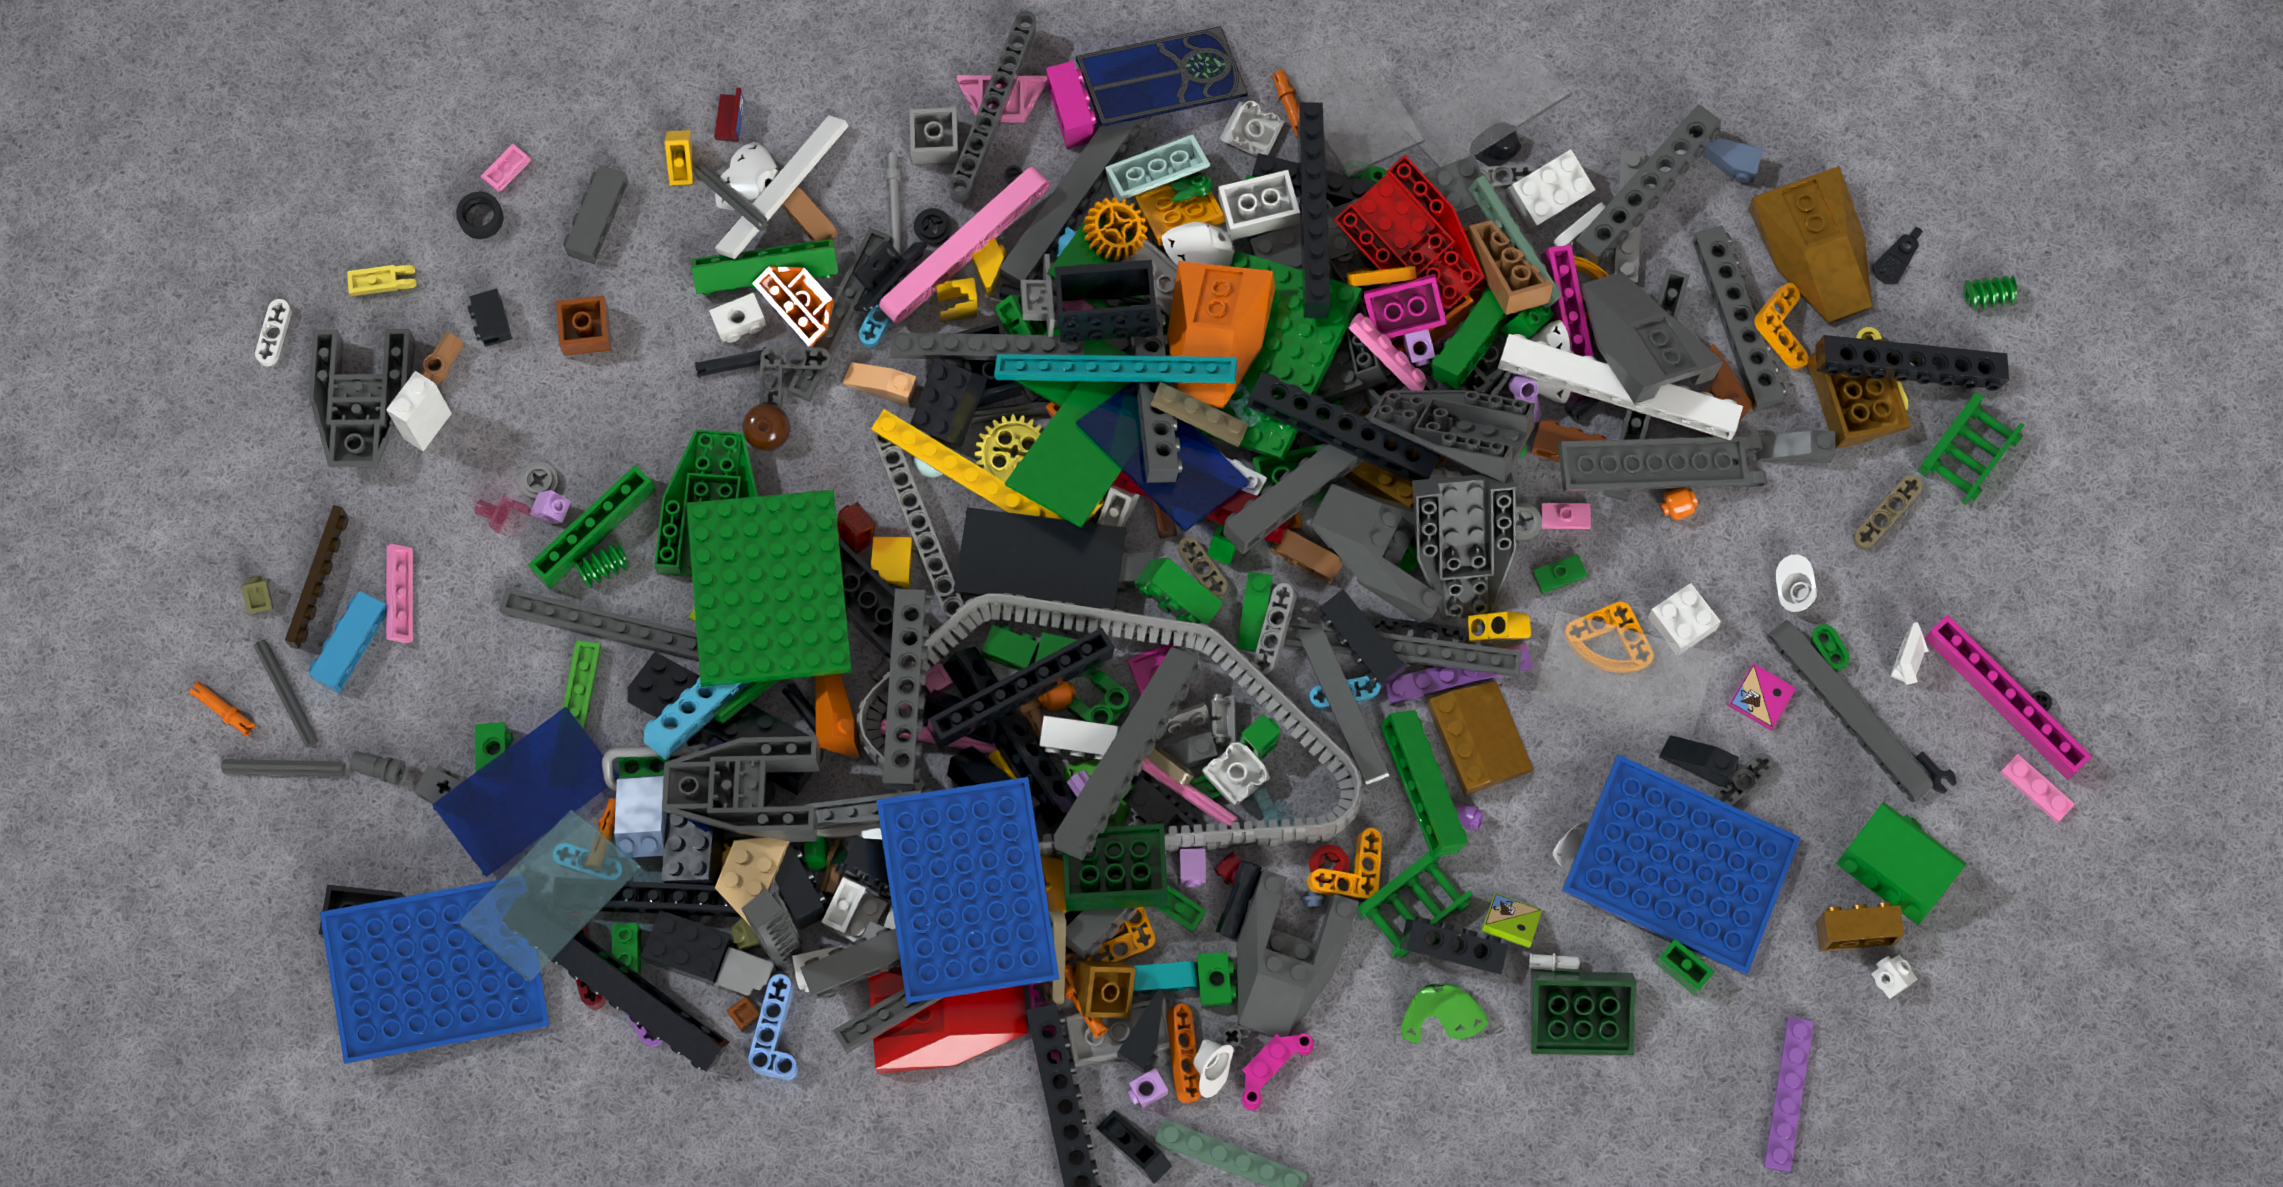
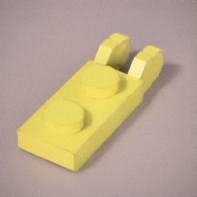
M389 265L348 271L349 295L352 297L416 287L415 279L397 280V275L414 274L415 267L412 265Z

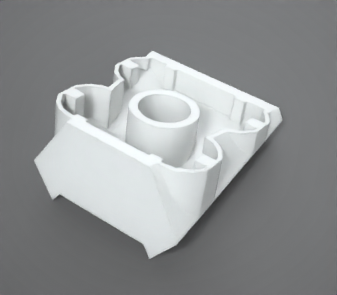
M1239 101L1220 140L1256 157L1258 153L1269 155L1285 121L1281 120L1274 113L1261 111L1259 104L1254 101L1246 103Z
M1918 622L1913 623L1909 631L1906 632L1891 673V677L1903 681L1905 685L1918 682L1916 678L1924 653L1929 651Z
M1239 742L1229 745L1224 753L1213 759L1202 769L1206 778L1234 807L1270 779L1265 765L1246 745Z

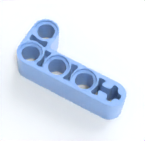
M783 974L774 975L768 983L748 1061L755 1073L777 1079L790 1080L798 1073L797 1062L791 1055L777 1051L793 994L792 983ZM782 982L784 983L786 989L781 990L779 995L781 999L780 1001L777 999L778 991L776 989V986H780ZM772 1007H779L781 1012L777 1017L771 1018L768 1016V1012ZM765 1032H774V1038L770 1042H763L761 1040ZM766 1056L768 1061L766 1065L757 1067L755 1066L756 1058ZM783 1062H791L792 1068L789 1072L782 1073L779 1071V1067Z

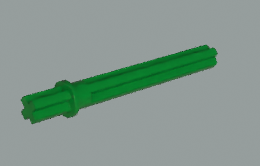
M778 680L752 682L714 712L716 721L724 724Z

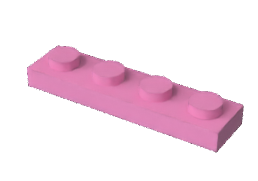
M1361 313L1356 315L1349 329L1411 391H1423L1427 383L1424 373L1420 369L1415 368L1409 362L1408 357L1403 352L1398 351L1392 345L1391 340L1386 335L1381 334L1368 317H1364Z
M390 544L387 546L386 639L409 643L413 641V548Z

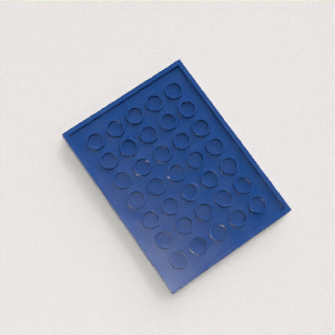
M1618 754L1614 759L1561 891L1667 940L1673 941L1676 939L1687 949L1746 975L1755 957L1801 837Z
M1028 777L876 800L906 1003L1059 980Z
M524 876L320 912L344 1064L549 1026L537 950L530 947L527 943L528 941L522 936L511 933L507 929V925L502 922L516 899L527 893Z

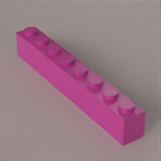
M1949 615L1944 617L1930 630L1925 640L2067 780L2092 758Z

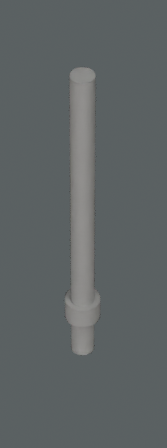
M889 152V169L886 173L890 187L892 246L902 256L899 200L901 171L898 169L897 152ZM903 277L897 279L894 285H898L903 280Z

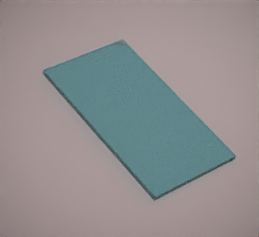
M571 810L459 921V924L530 983L640 870L641 866Z

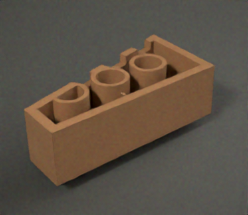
M1492 220L1469 226L1467 235L1469 243L1485 280L1505 315L1550 302L1553 283L1549 279L1545 280L1540 275V270L1524 258L1525 254L1520 249H1515L1510 244L1511 240Z

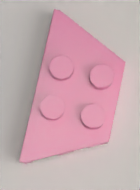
M957 75V83L976 117L992 76ZM1018 76L1000 122L1025 123L1047 84V76ZM1000 83L997 84L996 87L1003 89L1007 87V85ZM997 104L988 105V108L990 109H996L999 107Z

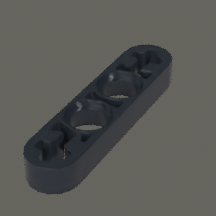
M1379 617L1372 623L1374 628L1380 627V624H1385V628L1393 630V625H1397L1395 631L1397 635H1400L1399 631L1401 628L1410 627L1413 630L1412 637L1425 638L1424 633L1427 630H1434L1438 635L1436 640L1442 639V631H1446L1445 637H1452L1454 633H1457L1458 638L1462 639L1458 640V643H1466L1467 640L1466 632L1457 626L1426 622L1418 623L1417 621ZM1387 630L1384 633L1392 634L1393 631ZM1445 638L1444 640L1453 642V640L1450 638Z

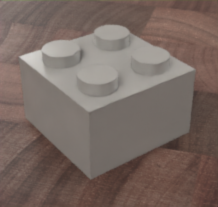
M957 107L909 109L912 164L957 163L959 160Z

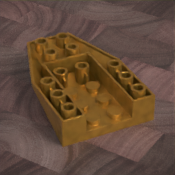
M1840 166L1752 197L1748 210L1777 271L1789 283L1797 286L1800 295L1827 324L1872 308L1865 236Z

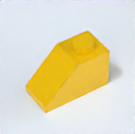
M691 130L667 131L665 149L669 185L693 184Z
M996 238L988 240L989 243L979 252L975 251L971 259L987 297L993 294L1000 278L999 268L1004 262V258H1007L1004 246L1002 244L998 245Z

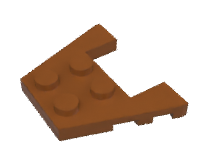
M1712 344L1709 349L1723 361V364L1716 377L1702 392H1708L1721 400H1733L1737 402V405L1743 406L1740 421L1752 409L1753 403L1717 347ZM1701 432V433L1706 434V435H1708V436H1710V437H1718V436H1714V435H1711V434H1708V433H1705V432Z

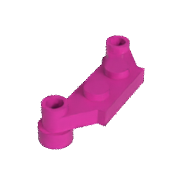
M1303 1033L1280 1037L1276 1034L1242 1070V1073L1245 1075V1092L1242 1095L1241 1102L1245 1109L1253 1111L1260 1107L1262 1103L1261 1089L1295 1053L1300 1055L1311 1053L1314 1041L1310 1035ZM1307 1040L1309 1044L1302 1046L1300 1041ZM1249 1095H1254L1257 1099L1256 1101L1251 1102L1247 1099V1097Z

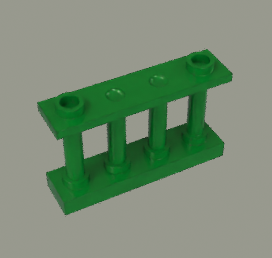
M1977 392L1917 471L1924 477H1926L1929 471L1932 473L1937 472L1966 492L1967 495L1962 501L1964 505L1970 499L1973 501L1977 499L1983 490L1980 488V485L2009 446L2015 447L2023 437V434L2020 432L2024 424L2020 423L2015 431L2009 429L1982 410L1983 407L1980 406V403L1984 397ZM1969 418H1978L2008 440L2001 449L1997 448L1968 428L1970 425L1966 422ZM1957 435L1960 437L1963 435L1992 455L1994 459L1988 467H1985L1956 447V443L1953 442L1954 438ZM1943 453L1952 455L1981 476L1974 485H1971L1942 465V461L1939 459Z
M1430 851L1357 907L1355 914L1361 921L1365 917L1369 920L1372 919L1393 944L1395 949L1390 954L1392 959H1395L1397 956L1402 959L1411 951L1399 949L1402 939L1379 913L1381 911L1379 907L1387 902L1394 906L1405 921L1406 919L1415 920V916L1399 898L1400 894L1398 892L1405 886L1408 889H1412L1434 916L1430 920V925L1437 926L1439 922L1445 920L1456 910L1461 913L1471 904L1469 900L1472 898L1473 893L1469 890L1464 895H1461L1438 868L1440 856L1432 858ZM1425 871L1435 878L1454 902L1443 911L1418 882L1420 880L1418 876Z

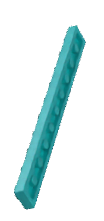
M997 354L994 376L996 380L1236 383L1238 361L1237 357Z

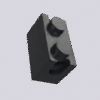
M497 288L469 296L471 305L467 307L471 319H476L477 326L473 327L477 341L482 340L484 346L487 347L513 339L503 302Z

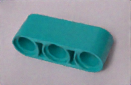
M1188 961L1133 966L1136 968L1133 995H1135L1134 992L1152 994L1156 993L1158 989L1165 990V992L1185 991V988H1190V990L1199 989L1197 962Z

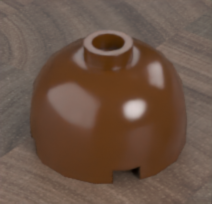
M766 403L758 404L747 412L742 423V431L747 443L754 449L773 451L782 447L788 440L791 425L785 411L779 406Z

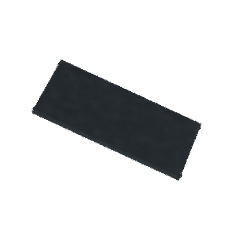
M967 507L956 580L953 587L954 593L977 596L988 593H1010L1013 596L1023 595L1026 598L1052 602L1056 600L1062 601V603L1069 602L1074 603V605L1091 608H1108L1111 611L1116 609L1115 604L1124 542L1127 534L1125 527L1086 522L1082 527H1079L1063 519Z

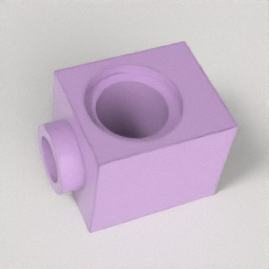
M1429 329L1401 335L1406 356L1410 363L1415 362L1416 367L1429 364V359L1435 357ZM1418 341L1423 343L1425 348L1421 355L1415 354L1413 350L1414 344Z
M552 490L538 492L530 515L550 525L563 523L571 500Z
M1205 848L1180 849V883L1186 884V887L1195 888L1200 887L1201 883H1206Z
M1156 1068L1130 1082V1091L1127 1092L1134 1106L1139 1104L1141 1109L1168 1095V1089ZM1144 1084H1149L1153 1087L1154 1091L1151 1095L1144 1096L1139 1092L1140 1087Z

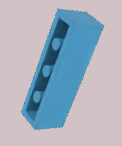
M361 591L358 592L357 596L351 598L344 617L339 618L332 637L328 638L323 644V652L310 666L309 676L313 681L338 694L341 692L386 617L385 603Z

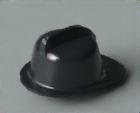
M1507 124L1494 125L1472 143L1470 156L1475 155L1478 161L1489 167L1503 165L1521 150L1522 146L1518 140L1516 128Z

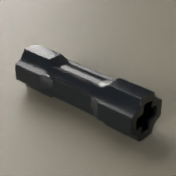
M1245 860L1240 861L1229 899L1216 928L1217 933L1229 938H1237L1250 896L1261 873V866Z

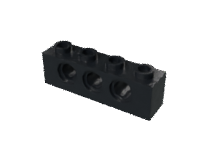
M1416 916L1415 920L1406 919L1399 949L1502 974L1508 949L1507 944L1501 943L1502 938L1488 934L1486 939L1477 937V931L1463 928L1462 933L1453 931L1454 925L1439 922V926L1430 925L1431 919ZM1433 931L1435 941L1429 945L1426 937L1429 932ZM1456 937L1459 941V946L1455 951H1452L1450 942ZM1477 944H1481L1483 949L1479 957H1476L1474 954V948Z

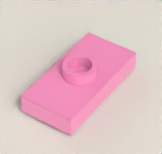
M512 144L481 175V179L500 193L527 166L531 158L516 145Z
M1590 503L1541 504V529L1591 528Z

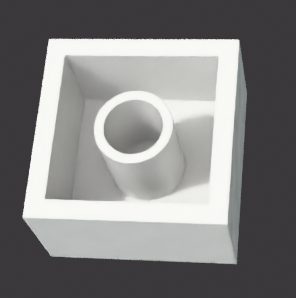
M1692 583L1651 609L1648 616L1649 620L1677 656L1716 631L1721 622Z

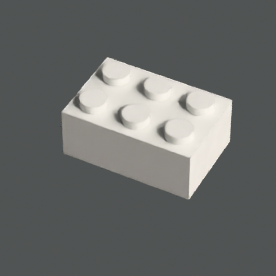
M1570 149L1505 190L1524 222L1531 230L1595 191V188Z
M1288 170L1218 187V198L1225 217L1230 240L1300 224V210Z

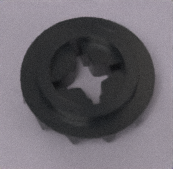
M936 208L922 211L914 221L915 235H917L921 242L924 241L930 245L933 243L941 244L945 238L949 237V233L952 230L949 216L944 211ZM929 220L934 225H939L936 227V234L931 229L927 230L929 228Z

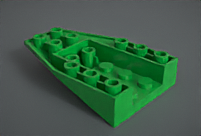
M695 429L662 498L654 562L657 574L692 577L687 503L758 497L744 433Z

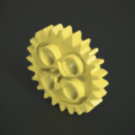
M1014 414L1011 416V421H1007L1002 416L1001 424L993 420L994 428L985 426L987 435L979 434V438L983 442L976 443V448L981 450L975 452V457L981 458V460L976 462V465L984 467V470L1006 482L1023 459V456L1029 451L1022 447V443L1027 440L1034 443L1040 436L1039 432L1042 426L1038 425L1034 428L1033 419L1028 423H1024L1025 418L1023 415L1019 421H1016ZM1002 435H1008L1012 441L1007 445H1003L998 439ZM993 448H998L1002 451L995 452L993 451ZM1013 450H1017L1018 455L1015 458H1010V453ZM1002 458L1006 461V465L1001 468L995 467L993 460Z

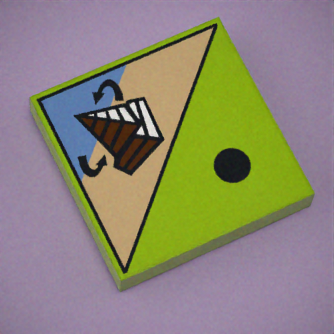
M1494 893L1482 931L1530 948L1542 909Z

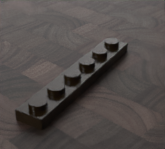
M336 505L332 507L285 638L290 647L299 649L301 643H305L307 640V626L309 621L313 620L316 615L317 608L315 604L317 598H321L324 593L325 585L323 582L325 576L331 573L333 566L332 556L340 548L341 540L339 537L341 531L346 530L349 518L343 507Z

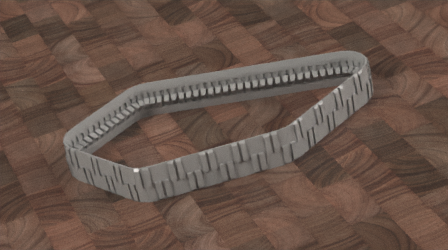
M988 593L974 599H969L941 627L931 632L929 637L924 639V646H928L927 661H923L922 670H926V673L932 669L928 664L929 661L934 665L940 661V658L937 656L938 653L945 657L950 652L946 647L947 645L954 649L959 644L955 639L956 636L961 640L968 636L964 631L965 628L972 632L977 626L986 621L1000 620V614H1003V620L1010 621L1011 616H1015V622L1022 623L1023 619L1027 618V624L1035 625L1037 619L1039 620V626L1047 627L1048 621H1051V628L1058 629L1060 623H1064V630H1071L1072 625H1076L1077 632H1083L1084 628L1088 627V633H1092L1102 627L1107 636L1109 631H1113L1112 637L1120 638L1122 632L1125 633V639L1132 640L1133 634L1137 635V641L1142 642L1148 636L1149 643L1155 644L1157 639L1161 638V644L1168 646L1170 640H1174L1173 646L1181 647L1182 642H1186V648L1193 649L1194 644H1196L1195 650L1201 651L1207 656L1214 651L1215 653L1211 659L1215 663L1223 659L1224 661L1220 668L1225 672L1232 667L1233 670L1229 673V676L1233 680L1241 676L1242 678L1237 684L1242 689L1250 684L1251 686L1246 692L1251 697L1259 693L1255 701L1260 706L1266 701L1269 702L1264 710L1269 714L1277 710L1273 718L1277 722L1285 718L1286 721L1282 727L1286 731L1294 726L1295 729L1291 735L1295 739L1303 735L1304 738L1300 741V744L1304 748L1312 743L1313 746L1309 752L1313 756L1321 752L1322 755L1318 758V761L1322 765L1330 761L1331 763L1327 767L1330 773H1334L1338 769L1340 770L1334 774L1337 782L1341 781L1339 782L1340 790H1343L1341 791L1338 805L1330 813L1318 816V824L1315 823L1314 817L1307 818V825H1303L1302 818H1294V826L1290 825L1289 819H1282V827H1278L1277 820H1269V828H1265V822L1261 820L1257 821V828L1253 829L1252 821L1244 822V829H1240L1239 822H1232L1231 830H1228L1227 823H1219V831H1215L1214 824H1206V832L1202 831V825L1199 824L1194 825V832L1190 833L1189 825L1181 826V833H1177L1176 826H1169V834H1165L1164 831L1165 853L1166 851L1177 853L1180 849L1207 848L1208 851L1216 850V848L1224 850L1228 849V847L1257 845V847H1266V845H1269L1271 847L1284 843L1306 842L1307 844H1315L1316 841L1323 843L1343 832L1355 820L1360 809L1362 779L1360 771H1357L1354 760L1349 758L1330 739V736L1324 730L1321 731V727L1315 721L1312 722L1300 711L1290 697L1285 696V693L1279 687L1276 688L1259 672L1258 667L1253 662H1249V658L1243 653H1239L1221 635V632L1215 628L1212 629L1209 625L1172 620V618H1160V616L1154 615L1150 617L1124 613L1121 610L1111 611L1108 608L1098 609L1074 605V603H1062V601L1056 600L1052 602L1026 598L1023 595L1013 596L1010 593ZM906 661L902 667L912 669L916 663ZM890 671L883 676V679L861 701L858 708L859 713L857 714V727L861 732L859 737L862 747L871 762L874 761L882 771L885 746H882L885 744V741L881 737L880 721L882 715L887 710L883 703L888 705ZM905 685L903 687L909 690L912 685ZM903 762V763H901V764L898 765V766H899V767H904V766H906L907 764H906L905 762ZM920 779L919 783H915V790L899 791L909 792L922 790L926 786V784ZM928 788L927 790L924 791V793H925V792H932V790H931L930 788ZM1043 834V842H1039L1038 837L1040 856L1057 859L1063 857V852L1055 849V841H1052L1051 834Z

